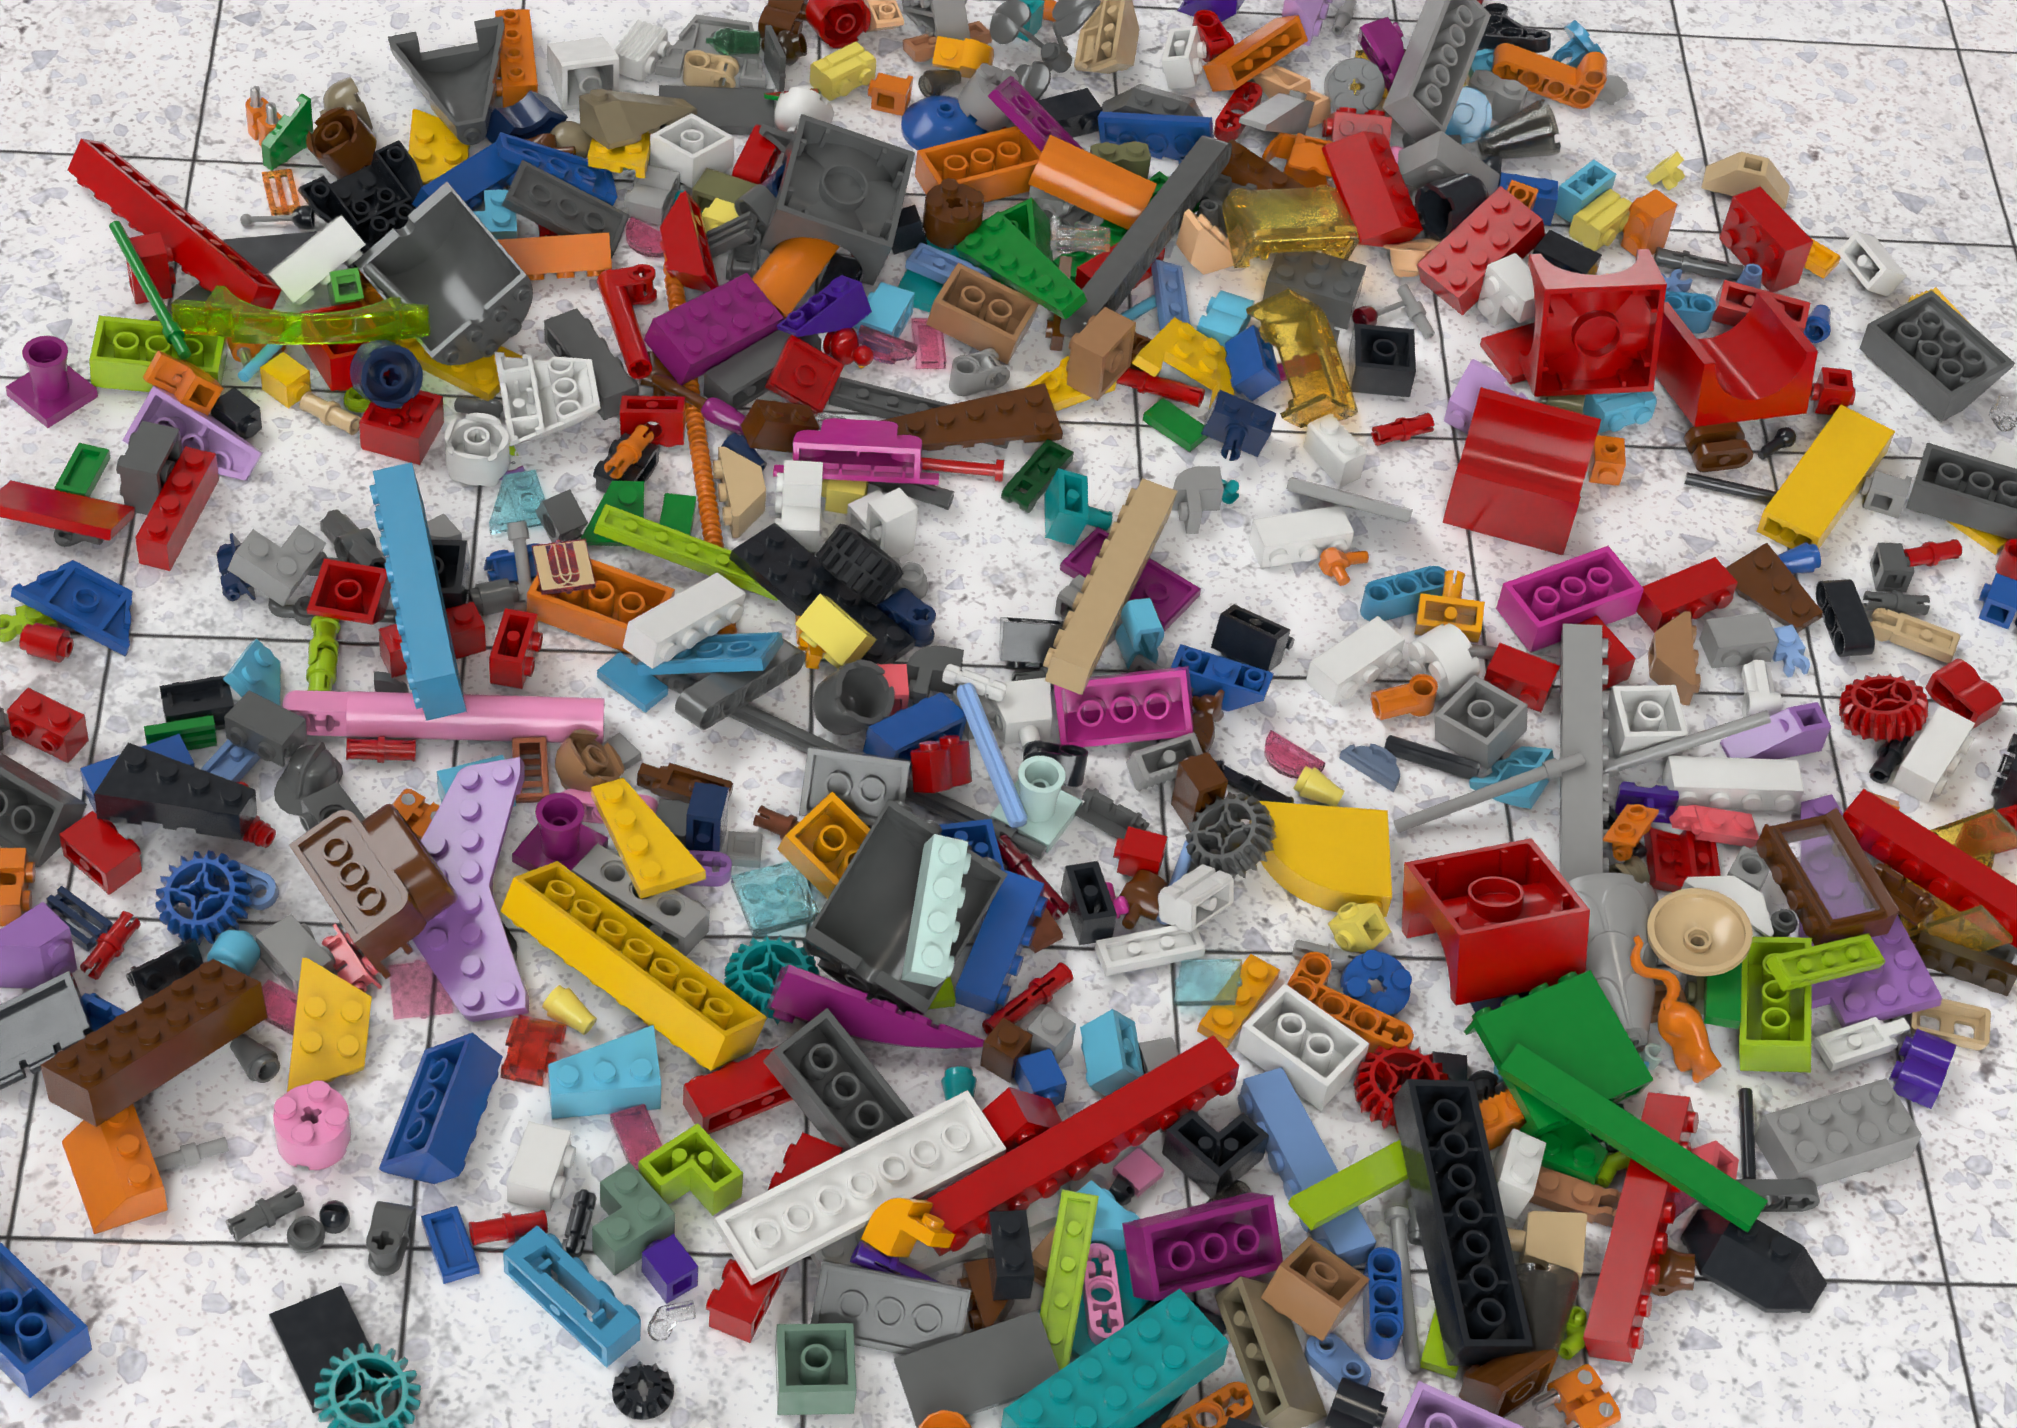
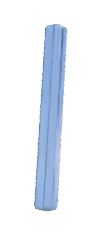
M972 683L960 685L957 687V697L1009 826L1011 828L1023 827L1027 823L1026 812L976 689Z

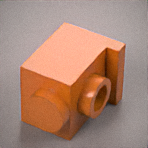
M878 73L876 80L871 79L868 88V96L872 97L871 109L903 116L911 101L913 76L908 75L905 79Z

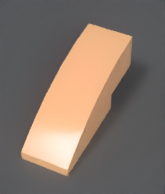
M1273 64L1252 78L1256 84L1261 86L1269 99L1278 93L1289 94L1290 90L1307 94L1306 99L1315 102L1308 128L1323 123V120H1326L1328 115L1331 114L1329 97L1311 90L1310 79Z

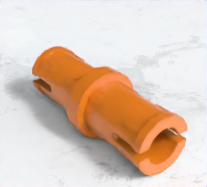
M637 426L632 435L627 440L621 441L617 446V452L604 465L606 473L613 466L615 467L610 473V477L614 479L621 478L631 464L637 463L641 458L642 451L654 439L652 431L645 438L643 437L649 429L647 426Z

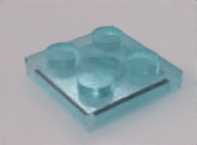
M789 861L731 876L732 888L752 937L812 923L820 913L804 875Z

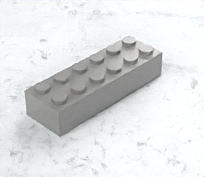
M1426 0L1383 105V109L1416 142L1440 130L1444 133L1446 132L1491 16L1477 0Z

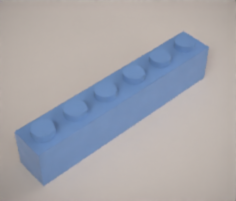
M1282 1067L1243 1079L1240 1095L1237 1098L1239 1108L1242 1113L1248 1115L1252 1121L1269 1135L1266 1146L1269 1165L1272 1171L1278 1173L1283 1181V1189L1288 1201H1290L1293 1195L1339 1172ZM1358 1206L1312 1231L1299 1217L1304 1231L1310 1232L1313 1240L1352 1267L1367 1262L1369 1254L1375 1248L1376 1240Z

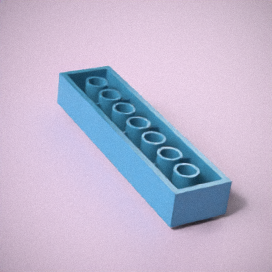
M411 462L373 471L375 484L369 485L373 504L376 505L374 513L378 529L381 532V537L379 538L383 555L387 556L385 569L389 583L392 582L390 594L397 613L395 619L399 635L402 639L400 645L404 661L407 664L406 675L410 690H412L416 709L423 708L426 721L467 712L425 507L413 464Z

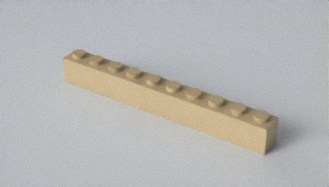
M1143 478L1137 489L1131 488L1125 505L1121 507L1117 522L1114 521L1108 539L1104 540L1099 557L1096 556L1090 575L1087 574L1081 589L1082 593H1077L1072 611H1068L1063 627L1059 629L1053 644L1054 648L1050 647L1043 664L1044 667L1048 668L1045 678L1046 682L1081 695L1083 694L1121 617L1122 609L1128 602L1170 517L1178 491Z

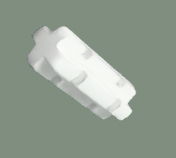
M948 664L943 672L942 680L945 683L953 686L956 683L960 685L972 683L978 695L984 697L987 694L989 695L988 699L997 702L1003 700L1007 690V685L997 680L990 682L991 678L967 669L963 672L961 667L953 664Z

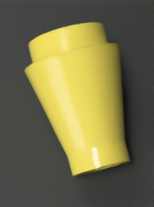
M1307 766L1304 767L1293 787L1294 790L1300 793L1299 796L1336 807L1345 792L1316 767L1311 769Z
M561 985L552 990L542 1005V1008L547 1011L548 1017L579 1031L583 1035L587 1034L597 1021V1018L590 1013L570 988H563Z

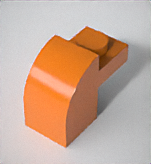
M159 350L143 376L146 382L174 394L181 404L207 416L224 389L215 378L201 368L186 360L176 359Z

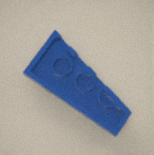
M1100 112L1098 116L1100 143L1109 142L1117 145L1133 141L1148 144L1151 157L1159 159L1167 157L1178 160V164L1182 162L1201 136L1205 135L1214 138L1212 117Z
M502 132L499 133L496 146L498 156L504 161L519 166L521 161L524 160L611 206L614 205L618 196L611 171L588 166V159Z

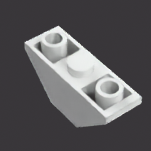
M1736 876L1688 877L1684 881L1682 889L1701 888L1713 890L1735 901L1745 911L1751 922L1752 937H1773L1774 930L1763 894Z

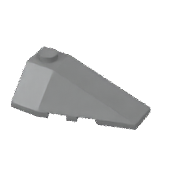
M1290 90L1289 94L1278 93L1242 115L1239 123L1264 131L1289 134L1301 133L1305 135L1315 102L1307 100V94L1295 90Z

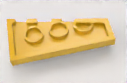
M624 778L591 787V797L640 899L706 879V870Z

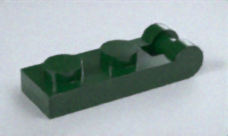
M1047 439L1006 484L1001 493V499L1008 503L1014 502L1019 505L1021 510L1030 513L1037 500L1047 490L1058 468L1065 470L1073 461L1074 452ZM1023 488L1027 490L1026 494H1024L1019 490Z

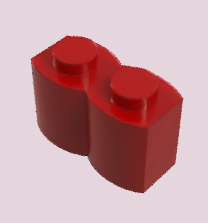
M1959 658L1934 672L1925 687L1936 703L1974 722L1973 729L1995 716L2004 701L1996 687L1982 680L1974 667Z
M957 735L939 737V741L919 743L920 748L911 751L914 792L937 793L972 782L969 741H960Z

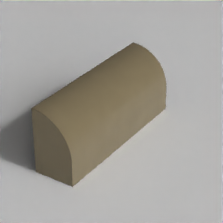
M1240 1276L1214 1297L1261 1425L1268 1428H1302L1322 1420L1327 1416L1291 1319L1277 1313L1273 1306L1261 1299L1268 1286L1267 1283Z

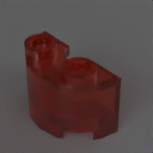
M518 1014V1018L514 1017L505 1046H508L504 1064H501L500 1078L543 1087L548 1073V1064L557 1061V1053L552 1051L556 1048L557 1044H563L567 1024Z

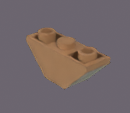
M1686 611L1654 633L1648 650L1649 677L1658 685H1676L1682 705H1690L1694 693L1699 692L1701 683L1700 674H1696L1695 671L1698 665L1699 652L1693 646L1696 640L1697 628L1695 625H1692L1691 612Z

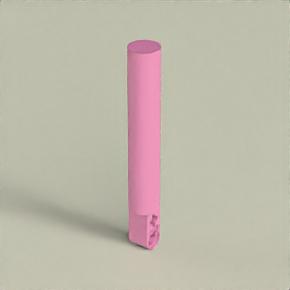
M296 690L287 693L282 704L283 708L305 718L307 735L363 738L385 736V738L476 741H512V738L546 737L547 742L563 743L574 730L585 729L599 735L595 740L600 744L604 741L605 698L463 694L467 712L426 721L423 708L416 709L412 693Z

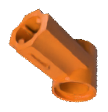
M1417 674L1410 679L1408 684L1371 692L1372 711L1376 719L1384 720L1408 713L1418 717L1429 715L1435 705L1438 690L1437 681L1430 675Z

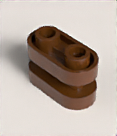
M1738 422L1700 427L1693 426L1683 438L1688 452L1692 454V461L1699 472L1737 469L1748 464L1753 458V451L1748 441L1744 440L1745 434Z

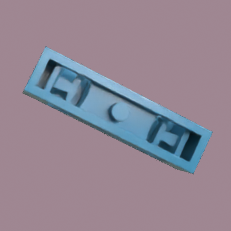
M536 1226L503 1252L504 1272L606 1368L640 1341L641 1319L637 1311L628 1304L624 1306L615 1297L613 1290L606 1282L602 1280L598 1282L589 1273L587 1266L578 1257L572 1258L563 1249L561 1242L555 1235L551 1233L546 1234L539 1226ZM551 1269L558 1275V1282L593 1313L591 1316L593 1322L586 1317L587 1310L551 1278L553 1276Z

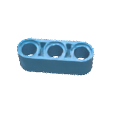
M1666 291L1665 302L1672 306L1692 333H1704L1709 329L1716 308V302L1712 297L1699 293Z
M1428 566L1368 582L1365 586L1360 607L1361 616L1368 621L1377 616L1386 621L1417 613L1420 594L1442 596L1444 572L1447 570L1439 566Z

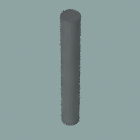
M369 263L364 267L363 272L420 327L425 326L429 322V317L374 264Z

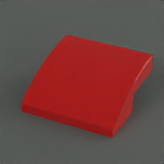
M1651 827L1649 832L1643 835L1644 844L1647 848L1646 861L1650 876L1649 884L1654 889L1675 892L1682 889L1684 881L1688 877L1721 876L1716 842L1697 840L1695 834L1688 830H1683L1678 835Z

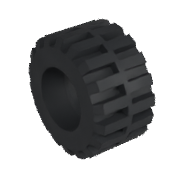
M839 524L816 553L818 561L828 572L860 597L874 604L881 603L904 574L900 565L863 534L845 524Z

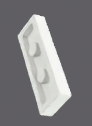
M1177 925L1096 940L1095 951L1105 976L1204 957L1206 949L1197 928L1187 932L1177 928Z

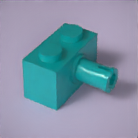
M1058 468L1044 494L1045 538L1075 546L1086 525L1108 531L1112 523L1113 512L1088 506V476Z

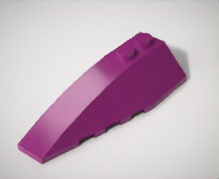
M792 965L781 967L767 1005L768 1009L774 1010V1018L793 1024L794 1019L809 1023L828 1008L850 1037L868 1042L930 1049L982 1048L984 1042L981 1038L941 1023L936 1025L932 1023L933 1020L909 1011L901 1012L897 1005L874 998L869 1000L866 998L867 993Z

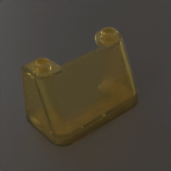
M1319 185L1312 188L1266 190L1238 188L1231 191L1222 204L1234 268H1249L1250 259L1260 256L1261 260H1267L1270 253L1321 251V253L1348 260L1360 240L1358 229L1337 189L1330 185Z

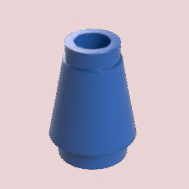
M1817 305L1808 315L1803 333L1811 343L1822 342L1830 335L1831 311L1826 305Z
M1805 542L1778 555L1792 574L1813 573L1816 568L1821 567V556L1816 544L1809 545Z

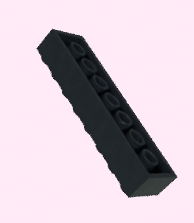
M1407 1079L1392 1099L1447 1365L1473 1366L1480 1364L1483 1366L1493 1358L1528 1353L1533 1348V1341L1474 1081Z

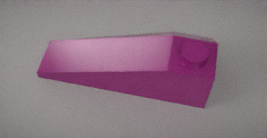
M1385 17L1361 26L1357 41L1368 60L1378 66L1384 78L1385 88L1389 93L1405 50L1401 39L1404 37L1401 28L1397 22L1392 23L1389 17Z

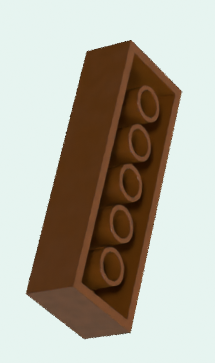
M215 959L201 964L199 968L181 979L175 980L165 989L146 998L139 1005L124 1014L118 1015L113 1021L95 1032L89 1033L79 1042L66 1050L58 1052L53 1058L41 1064L49 1101L96 1127L267 1019L268 1015L261 982Z

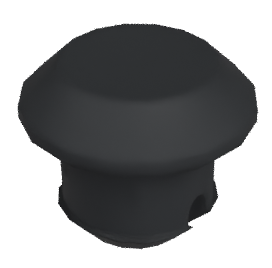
M1481 1070L1473 1073L1467 1081H1474L1478 1100L1482 1101L1483 1096L1485 1100H1488L1489 1097H1494L1496 1094L1495 1086L1498 1084L1497 1080H1499V1077L1490 1071Z

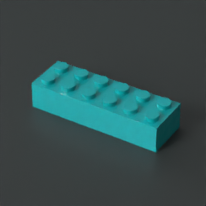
M1178 1289L1004 1408L1001 1428H1135L1223 1366L1229 1341L1185 1293Z

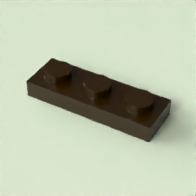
M1923 931L1920 932L1914 945L1926 968L1983 987L1991 992L2008 996L2017 979V965Z

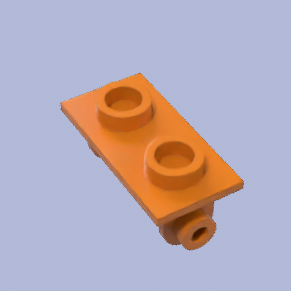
M1627 804L1603 837L1604 842L1612 843L1613 857L1617 861H1626L1631 858L1634 847H1636L1642 836L1649 832L1651 823L1658 815L1659 809L1648 808L1641 804Z

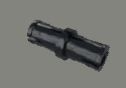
M1904 736L1902 741L1891 739L1889 743L1886 741L1880 745L1877 750V759L1869 770V773H1871L1869 776L1873 781L1880 784L1888 782L1895 766L1902 762L1904 758L1903 751L1912 737Z

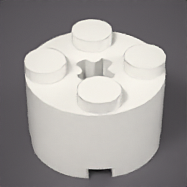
M485 413L466 414V419L457 422L456 418L447 426L444 434L445 460L450 479L456 482L482 485L484 487H494L497 485L499 479L507 472L510 464L509 432L507 428L505 430L498 418Z
M1443 623L1408 644L1410 662L1407 664V670L1411 677L1417 674H1427L1437 681L1436 701L1460 689L1473 675L1479 676L1480 665L1477 656L1471 658L1468 649L1472 645L1468 638L1458 627L1450 623L1445 626Z

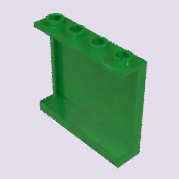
M1591 970L1577 975L1576 971L1568 973L1557 981L1558 984L1550 987L1548 983L1541 984L1532 989L1529 995L1524 998H1520L1519 995L1512 996L1500 1004L1501 1007L1492 1010L1490 1007H1485L1471 1016L1473 1021L1464 1030L1466 1035L1477 1032L1498 1071L1517 1043H1520L1613 1103H1619L1640 1094L1654 1080ZM1502 1077L1527 1121L1519 1131L1537 1138L1573 1122Z

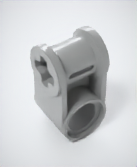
M992 348L968 355H960L952 363L949 389L958 396H969L973 393L997 389L1007 383L1010 378V371L1007 367L1001 365L998 360V353Z

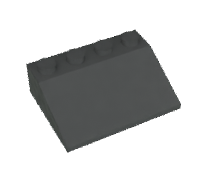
M1932 290L1869 323L1859 348L1941 422L1963 411L2013 368L2015 364L2014 361Z

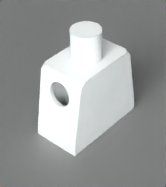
M1045 678L1003 682L1007 685L1003 700L1001 702L991 700L996 709V717L993 721L996 724V730L1002 742L1006 744L1021 743L1024 751L1025 747L1032 741L1047 740L1050 737L1052 724L1050 683L1046 682Z

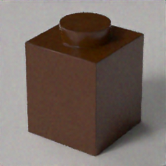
M1002 1018L983 1042L980 1066L1010 1083L1015 1076L1017 1058L1030 1055L1033 1035L1007 1019Z

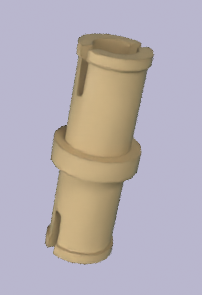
M306 392L302 396L299 404L300 409L320 418L321 423L327 426L334 425L350 435H355L359 431V421L361 418L342 409L339 403L335 401L328 402L311 392Z

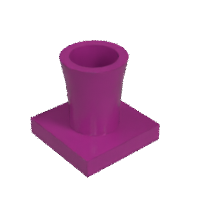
M39 336L25 344L22 355L29 372L5 386L7 396L46 428H50L98 397L97 388L67 365V344L62 339L54 336Z
M553 793L542 798L537 804L535 815L538 824L512 853V862L528 871H532L558 861L572 871L597 843L607 848L608 837L582 824L585 812L584 806L578 798L568 793Z

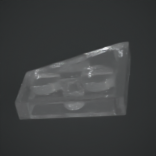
M1052 216L1050 251H1057L1061 254L1083 251L1092 255L1110 252V228L1092 226L1080 221L1075 222V227L1061 224V217Z

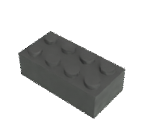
M1927 442L1906 508L2003 538L2017 539V469Z
M828 1008L776 1047L763 1060L764 1064L825 1140L842 1147L843 1153L915 1117Z

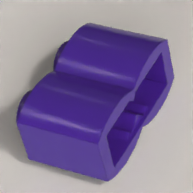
M1918 1028L1913 1038L1906 1035L1898 1055L1904 1057L1903 1062L1896 1061L1889 1080L1895 1082L1893 1089L1896 1094L1932 1109L1943 1085L1957 1045Z

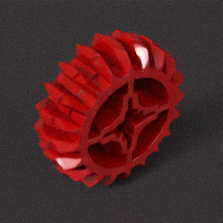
M1878 673L1876 677L1865 675L1864 680L1854 679L1853 684L1846 685L1845 691L1841 693V698L1839 699V716H1841V722L1844 723V729L1851 730L1854 736L1861 735L1863 740L1871 738L1875 742L1886 740L1888 743L1891 739L1902 741L1904 736L1913 737L1915 731H1921L1923 724L1926 723V718L1928 717L1927 694L1923 692L1922 686L1916 685L1915 680L1906 681L1904 676L1897 678L1893 677L1891 673L1888 676H1881Z
M1407 1044L1404 1048H1397L1394 1045L1389 1050L1378 1046L1374 1053L1368 1052L1364 1062L1358 1065L1357 1076H1355L1353 1083L1356 1090L1355 1101L1361 1103V1113H1370L1371 1123L1377 1120L1382 1121L1383 1130L1389 1125L1395 1126L1398 1134L1392 1099L1407 1079L1449 1080L1448 1074L1442 1073V1063H1433V1053L1424 1056L1421 1054L1420 1046L1414 1051L1410 1050Z

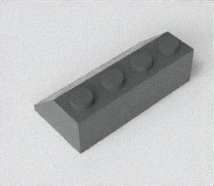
M0 752V846L4 848H26L29 862H34L35 867H40L61 847L59 834L81 819L87 803Z

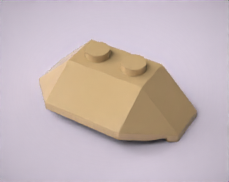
M1100 0L1101 3L1080 30L1074 67L1077 71L1103 74L1127 70L1134 66L1140 31L1133 1Z

